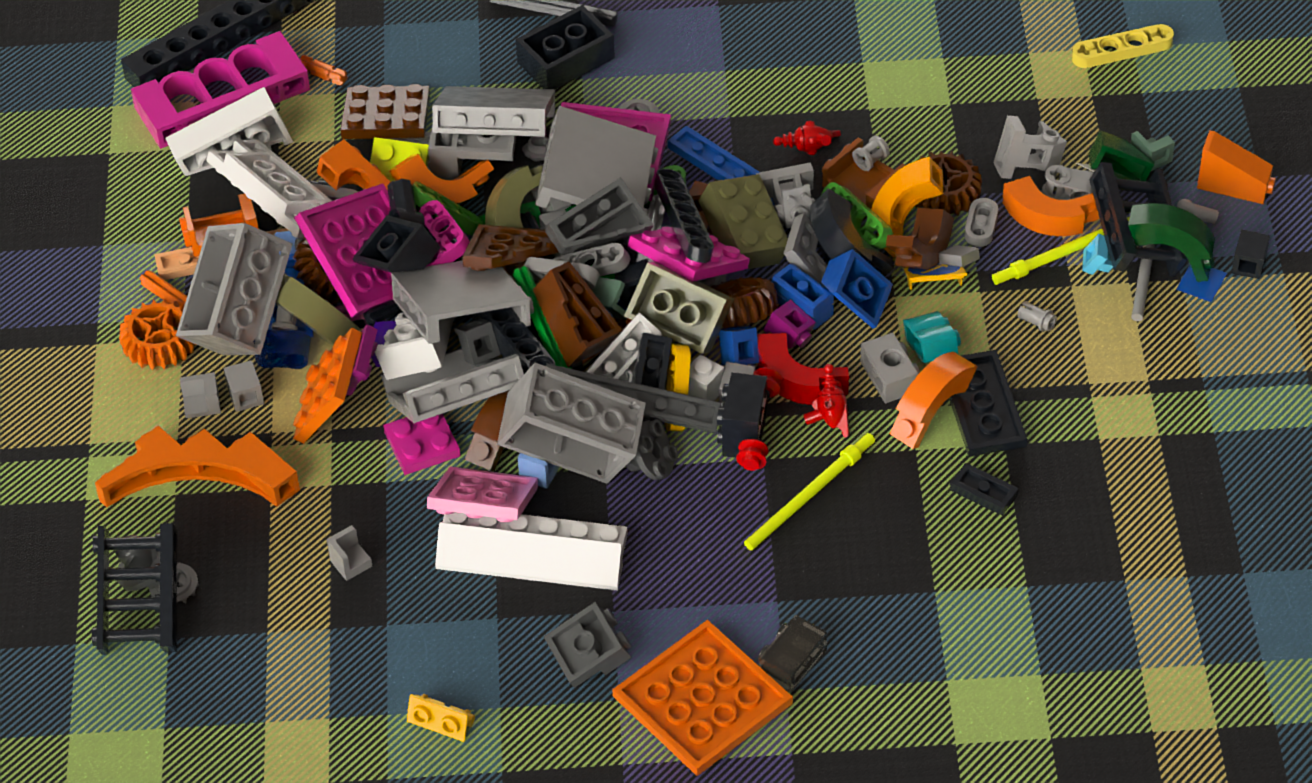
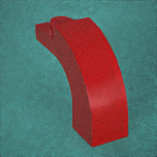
M787 333L757 334L758 368L771 367L781 374L780 396L797 403L812 405L813 401L820 397L818 393L824 388V385L821 384V382L825 381L822 376L827 374L824 368H811L796 362L788 351ZM834 367L832 374H837L835 380L839 381L836 385L844 391L843 395H848V367Z

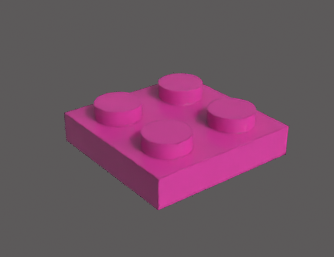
M443 413L413 423L406 417L383 425L384 433L404 475L461 456L460 448Z

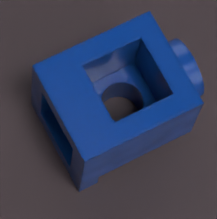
M737 326L736 328L728 327L720 330L718 336L720 338L722 365H726V362L744 365L759 363L757 328Z

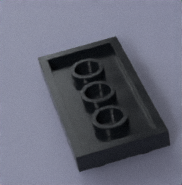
M997 350L961 355L978 366L966 392L954 394L949 398L968 457L1027 447L1028 439Z

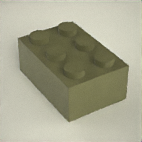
M760 174L709 182L699 199V203L712 234L718 238V242L726 246L738 248L741 254L750 258L748 269L779 264L785 256L784 250L788 238Z
M647 262L624 317L632 320L638 313H641L662 332V335L672 338V340L683 345H688L689 348L704 354L711 352L734 298L698 281L692 282L657 262Z

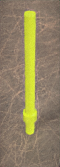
M1103 229L1096 230L1028 260L1020 259L1010 264L1009 268L992 274V280L995 285H998L1012 278L1020 279L1027 276L1029 271L1085 248L1098 234L1104 235Z
M866 433L854 445L850 444L842 450L840 457L748 537L744 541L745 546L751 551L755 549L848 465L853 466L860 460L861 454L875 442L873 435Z

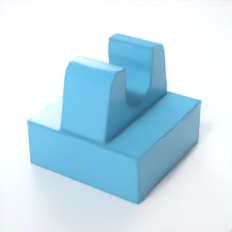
M1098 234L1084 248L1082 271L1093 275L1097 270L1110 272L1113 268L1104 235Z

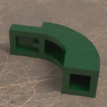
M1158 203L1132 205L1128 227L1136 246L1165 244L1175 247L1188 258L1196 281H1208L1210 269L1214 268L1213 248L1215 243V237L1209 227L1194 214L1175 206Z

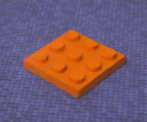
M351 328L344 336L340 335L335 341L333 348L330 351L326 350L317 365L313 364L306 375L308 385L299 400L302 407L293 422V426L296 427L294 440L304 444L345 401L362 332Z

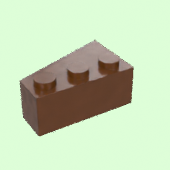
M570 262L551 269L533 288V292L568 368L603 351L622 332V329Z

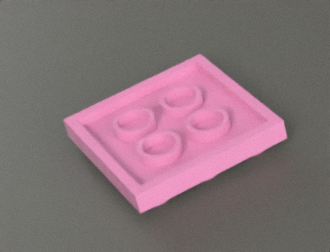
M450 466L427 497V509H434L440 514L457 512L464 513L470 518L487 516L495 517L500 522H512L518 520L537 491L538 478Z

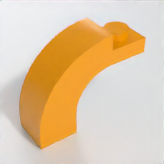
M930 157L904 166L885 182L879 190L871 210L891 227L893 235L903 236L904 221L911 209L925 199L943 194V170ZM888 247L884 248L893 258L896 257L892 250Z

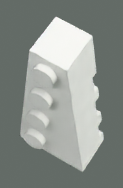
M265 87L165 138L185 176L214 168L207 162L209 151L232 150L235 140L258 139L270 150L273 144L283 142L284 145L293 143Z
M403 312L398 314L395 319L396 327L394 330L386 332L384 335L386 342L384 345H378L375 351L386 380L420 372L430 373L441 368L454 317L439 320L440 342L428 344Z

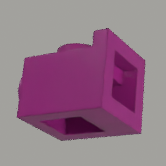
M789 300L772 312L763 331L767 334L770 332L787 333V347L789 349L796 345L803 348L811 340L813 335L810 332L816 322L792 300Z

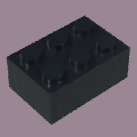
M583 5L515 39L517 63L543 89L555 90L615 58L614 35Z

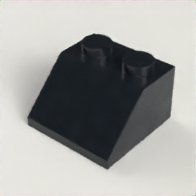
M387 215L352 259L355 263L390 273L422 270L432 262L435 254L441 247L422 224Z

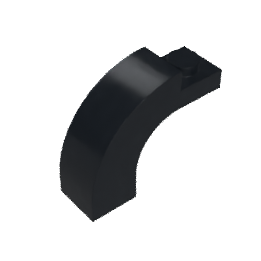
M828 188L810 205V219L814 233L831 259L853 249L884 277L894 269V260L868 244L855 229L851 220V203Z

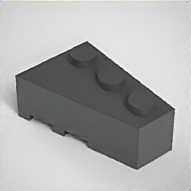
M620 177L550 222L545 232L559 253L565 255L628 239L630 235L640 234L645 230L651 231L653 223Z

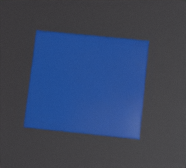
M1189 265L1176 290L1212 302L1227 273L1211 268L1208 281L1197 282L1191 265Z

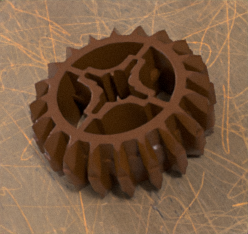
M940 151L937 155L929 152L927 157H930L943 170V194L919 202L915 205L916 209H944L949 214L953 213L956 216H959L961 211L968 212L971 203L979 199L982 191V178L978 166H974L972 159L965 160L963 154L954 156L953 151L950 154H943Z
M304 237L295 248L297 251L292 257L296 261L293 268L299 271L296 279L303 280L307 288L324 300H328L331 305L337 302L342 304V300Z
M752 276L748 278L740 277L739 279H730L729 281L711 286V288L734 298L722 325L723 328H736L737 326L756 323L758 320H765L767 316H771L772 312L777 309V292L774 289V284L768 279L754 278Z

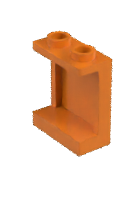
M245 193L238 195L241 210L191 219L188 206L183 207L184 217L179 218L185 246L192 247L194 257L200 255L208 226L246 223L258 228L252 201L246 197Z

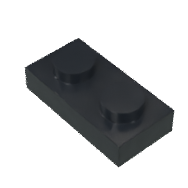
M967 463L963 465L950 482V491L1001 516L1005 514L1018 496L1019 488Z

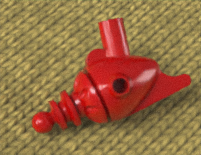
M806 121L805 125L798 127L794 134L788 132V135L783 134L782 138L775 137L773 144L775 146L783 144L784 148L787 145L793 148L794 145L800 151L804 150V152L810 155H815L819 148L830 145L833 137L841 136L840 130L829 131L815 125L814 121Z
M826 364L824 371L827 374L822 376L825 381L821 382L824 388L818 393L820 397L813 401L812 406L815 410L803 414L804 420L807 425L824 419L829 427L839 428L842 431L843 437L848 438L850 432L846 396L843 395L844 391L836 385L839 381L835 380L837 374H832L834 366Z

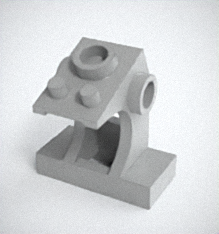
M1007 115L993 163L1000 177L1012 179L1015 167L1036 168L1046 171L1052 165H1060L1067 141L1056 130L1040 120L1036 135L1025 134L1026 130L1019 117ZM1031 149H1035L1036 153L1030 154Z
M811 162L756 173V175L760 174L769 197L773 198L775 211L786 229L791 228L794 218L802 213L811 221L810 205L815 201L814 198H811L814 177ZM793 178L792 182L779 184V181Z

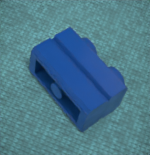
M793 263L788 264L773 276L772 283L777 292V303L782 306L789 300H792L816 322L813 330L831 318L834 312V305H832L834 303V295Z

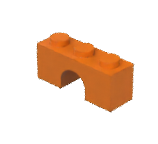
M345 139L319 158L316 173L335 190H338L345 184H356L365 190L382 183L387 189V185L390 183L376 165L366 160L355 146H351Z

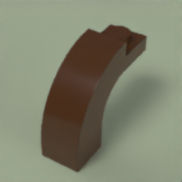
M917 208L911 236L887 235L885 246L895 253V266L912 269H931L939 263L938 253L946 250L948 247L954 217L944 209Z
M510 390L491 396L485 402L471 429L475 434L464 460L489 471H495L504 448L497 445L507 393Z

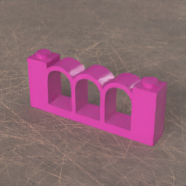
M281 31L256 40V44H247L236 48L229 55L228 60L224 58L206 59L195 67L193 73L187 71L170 73L163 77L159 83L154 79L131 88V94L135 110L159 148L162 149L169 146L165 139L166 137L265 87L273 104L309 91L310 85L307 69ZM257 67L264 69L270 77L247 85L240 72L247 68ZM225 81L230 83L235 91L212 99L205 86L211 82ZM187 94L196 97L200 104L177 113L170 100L175 96Z

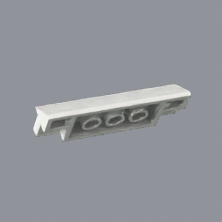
M258 139L235 140L232 150L209 151L207 162L218 173L230 180L233 186L243 191L247 198L256 202L263 211L275 218L276 222L288 229L295 238H304L305 236L294 217L300 212L332 201Z
M454 512L452 514H444L443 521L439 522L435 566L436 569L618 591L623 567L622 558L628 532L625 526L523 514L520 515L518 520L500 522L495 517L470 518L464 513Z

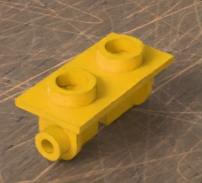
M410 694L407 722L462 742L465 741L467 726L472 727L475 721V715L471 714V710H463L452 705L447 707L445 703L429 698L426 694L421 696Z

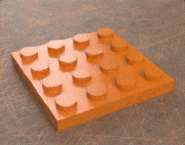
M708 619L612 689L613 697L696 776L700 775L793 704V696Z

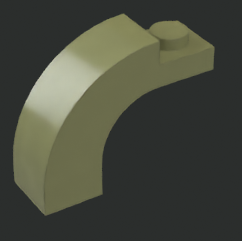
M543 164L529 169L528 166L516 168L506 174L496 184L487 202L485 225L523 228L520 218L521 203L530 190L539 186Z
M286 274L283 275L275 304L295 316L323 340L334 346L337 338L340 335L344 336L351 328L360 330L349 318L293 277H289Z

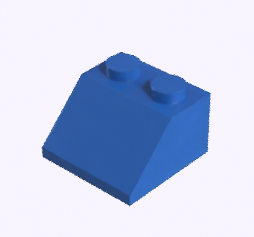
M851 249L829 260L821 281L836 298L872 329L877 327L893 284L857 252Z

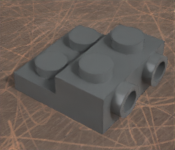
M596 602L544 636L569 683L574 688L600 670L607 675L631 658L627 650L632 645L622 631L617 633L614 629V626L618 624L615 616L609 608L603 611Z

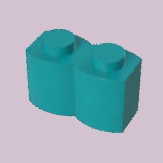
M936 311L903 320L906 341L910 348L916 351L921 362H931L940 355L949 352L958 354V347L961 346L959 332L957 329L953 330L948 318L943 317L940 312Z

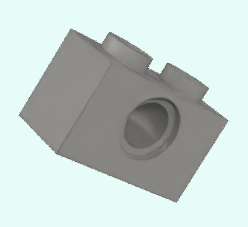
M894 333L861 343L860 362L884 403L902 398L912 381L920 373L917 364L910 361L905 344L903 342L899 343Z

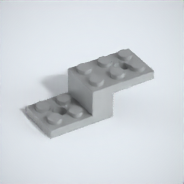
M432 125L431 132H425V138L384 139L428 144L429 161L427 168L438 178L453 180L461 174L463 159L513 161L517 136L494 135L485 138L482 137L483 135L433 133Z

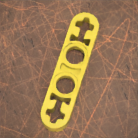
M1157 24L1081 41L1073 46L1072 62L1080 68H1089L1165 51L1172 47L1174 32L1167 25ZM1139 41L1142 45L1134 46L1129 44V42ZM1106 46H1111L1116 48L1117 50L1109 52L1104 50L1103 48Z

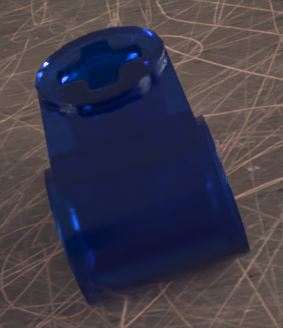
M268 329L261 355H255L256 363L264 368L302 369L306 367L309 360L310 335L300 330L278 331ZM266 352L268 354V360L265 359Z

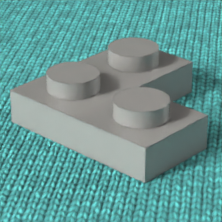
M802 213L794 218L784 255L790 264L793 263L820 283L822 287H825L821 281L827 264L815 251L818 239L814 233L811 221Z

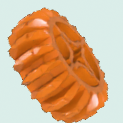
M153 299L152 304L146 305L142 302L140 309L132 308L131 315H125L124 323L120 324L119 340L126 357H129L132 364L138 362L141 368L149 365L152 370L156 366H161L165 370L168 364L176 366L177 360L186 361L187 354L193 353L196 344L176 337L177 330H174V327L178 329L185 305L180 306L177 301L169 304L166 299L161 303H157Z

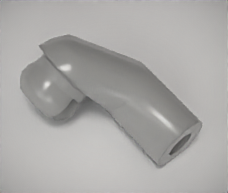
M1181 199L1177 203L1178 208L1194 214L1204 222L1215 224L1218 219V210L1194 204L1188 199Z

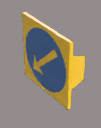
M939 263L931 269L903 268L910 290H912V283L950 279H958L960 286H962V278L967 276L964 267Z

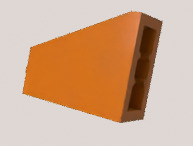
M1209 130L1202 151L1197 189L1264 204L1266 195H1272L1276 178L1271 177L1272 164L1219 133Z

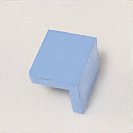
M522 453L518 456L519 475L538 478V486L547 489L559 466Z

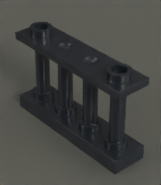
M1101 162L1089 181L1113 270L1124 271L1134 258L1159 260L1166 262L1169 276L1175 277L1188 260L1187 257L1177 248L1161 244L1162 249L1136 246L1133 243L1132 234L1128 227L1129 221L1125 213H1131L1132 205L1147 203L1123 201L1119 190L1146 193L1149 203L1172 206L1168 184L1165 181L1162 169H1156L1150 179L1144 182L1119 179L1114 174L1112 163Z
M173 523L160 524V533H156L155 536L109 538V531L105 526H98V535H94L92 541L93 553L97 554V627L92 628V645L97 646V650L102 655H108V642L155 641L156 644H160V648L165 653L177 652L176 527ZM156 549V552H160V563L155 564V567L109 568V550ZM155 579L156 582H160V594H155V597L109 599V581ZM155 610L156 613H160V625H155V628L109 630V612Z

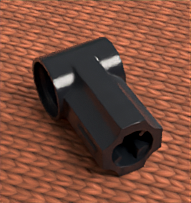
M400 179L391 181L387 185L391 209L388 216L424 226V216L421 212H417L414 189L410 180Z

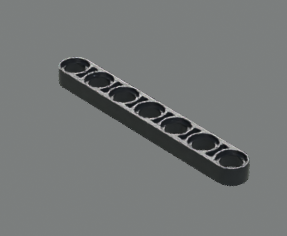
M670 169L657 170L654 186L685 256L699 263L710 262L714 245L682 175Z

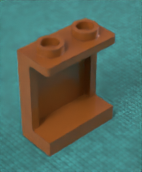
M858 137L851 144L845 145L837 156L829 159L822 168V186L825 188L829 183L835 182L847 188L871 209L879 190L885 182L906 165L902 163L894 170L878 160L869 171L860 169L852 157V152L856 148L863 147V140Z

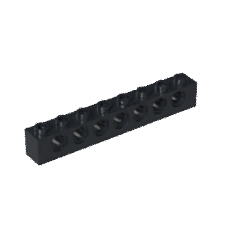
M228 0L122 58L121 63L124 77L133 87H136L154 79L159 83L163 77L173 72L189 71L202 61L213 58L316 0Z

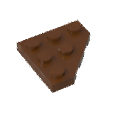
M479 224L463 254V267H471L475 271H485L526 261L529 257L538 258L559 253V251L546 234V230Z

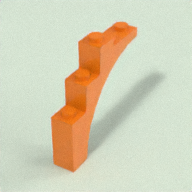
M160 426L143 434L140 439L135 441L137 453L126 458L123 463L102 475L95 482L99 501L106 507L127 495L147 487L182 480L220 481L241 486L261 495L276 507L300 490L297 471L251 432L235 440L228 448L206 429L189 437L185 443L180 445Z

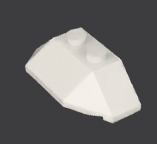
M638 313L585 372L631 382L642 333L662 336V332L641 313Z

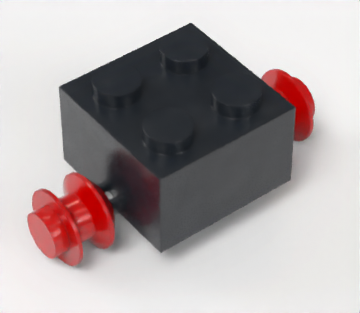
M758 368L754 371L753 375L731 372L729 384L723 385L722 402L725 403L723 407L718 409L717 425L722 426H719L717 443L722 444V456L736 458L739 465L750 471L763 468L767 461L766 456L769 449L762 442L767 417V399L773 398L780 393L779 385L782 383L781 374L774 368Z

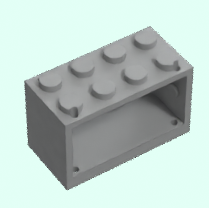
M246 223L208 226L176 337L224 356L261 355L292 243Z
M534 363L507 393L497 445L607 484L636 456L646 403Z

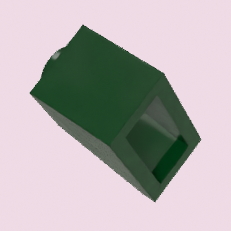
M1101 130L1088 153L1091 169L1096 170L1101 162L1112 163L1114 174L1119 179L1145 182L1154 166V161L1127 140Z

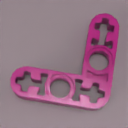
M438 200L425 203L419 212L424 216L425 226L441 247L434 256L437 259L427 266L454 262L464 254L470 240ZM434 214H437L438 217H436L435 219H433L432 216H433ZM449 225L446 230L440 232L443 227ZM456 238L457 242L452 244L451 240Z

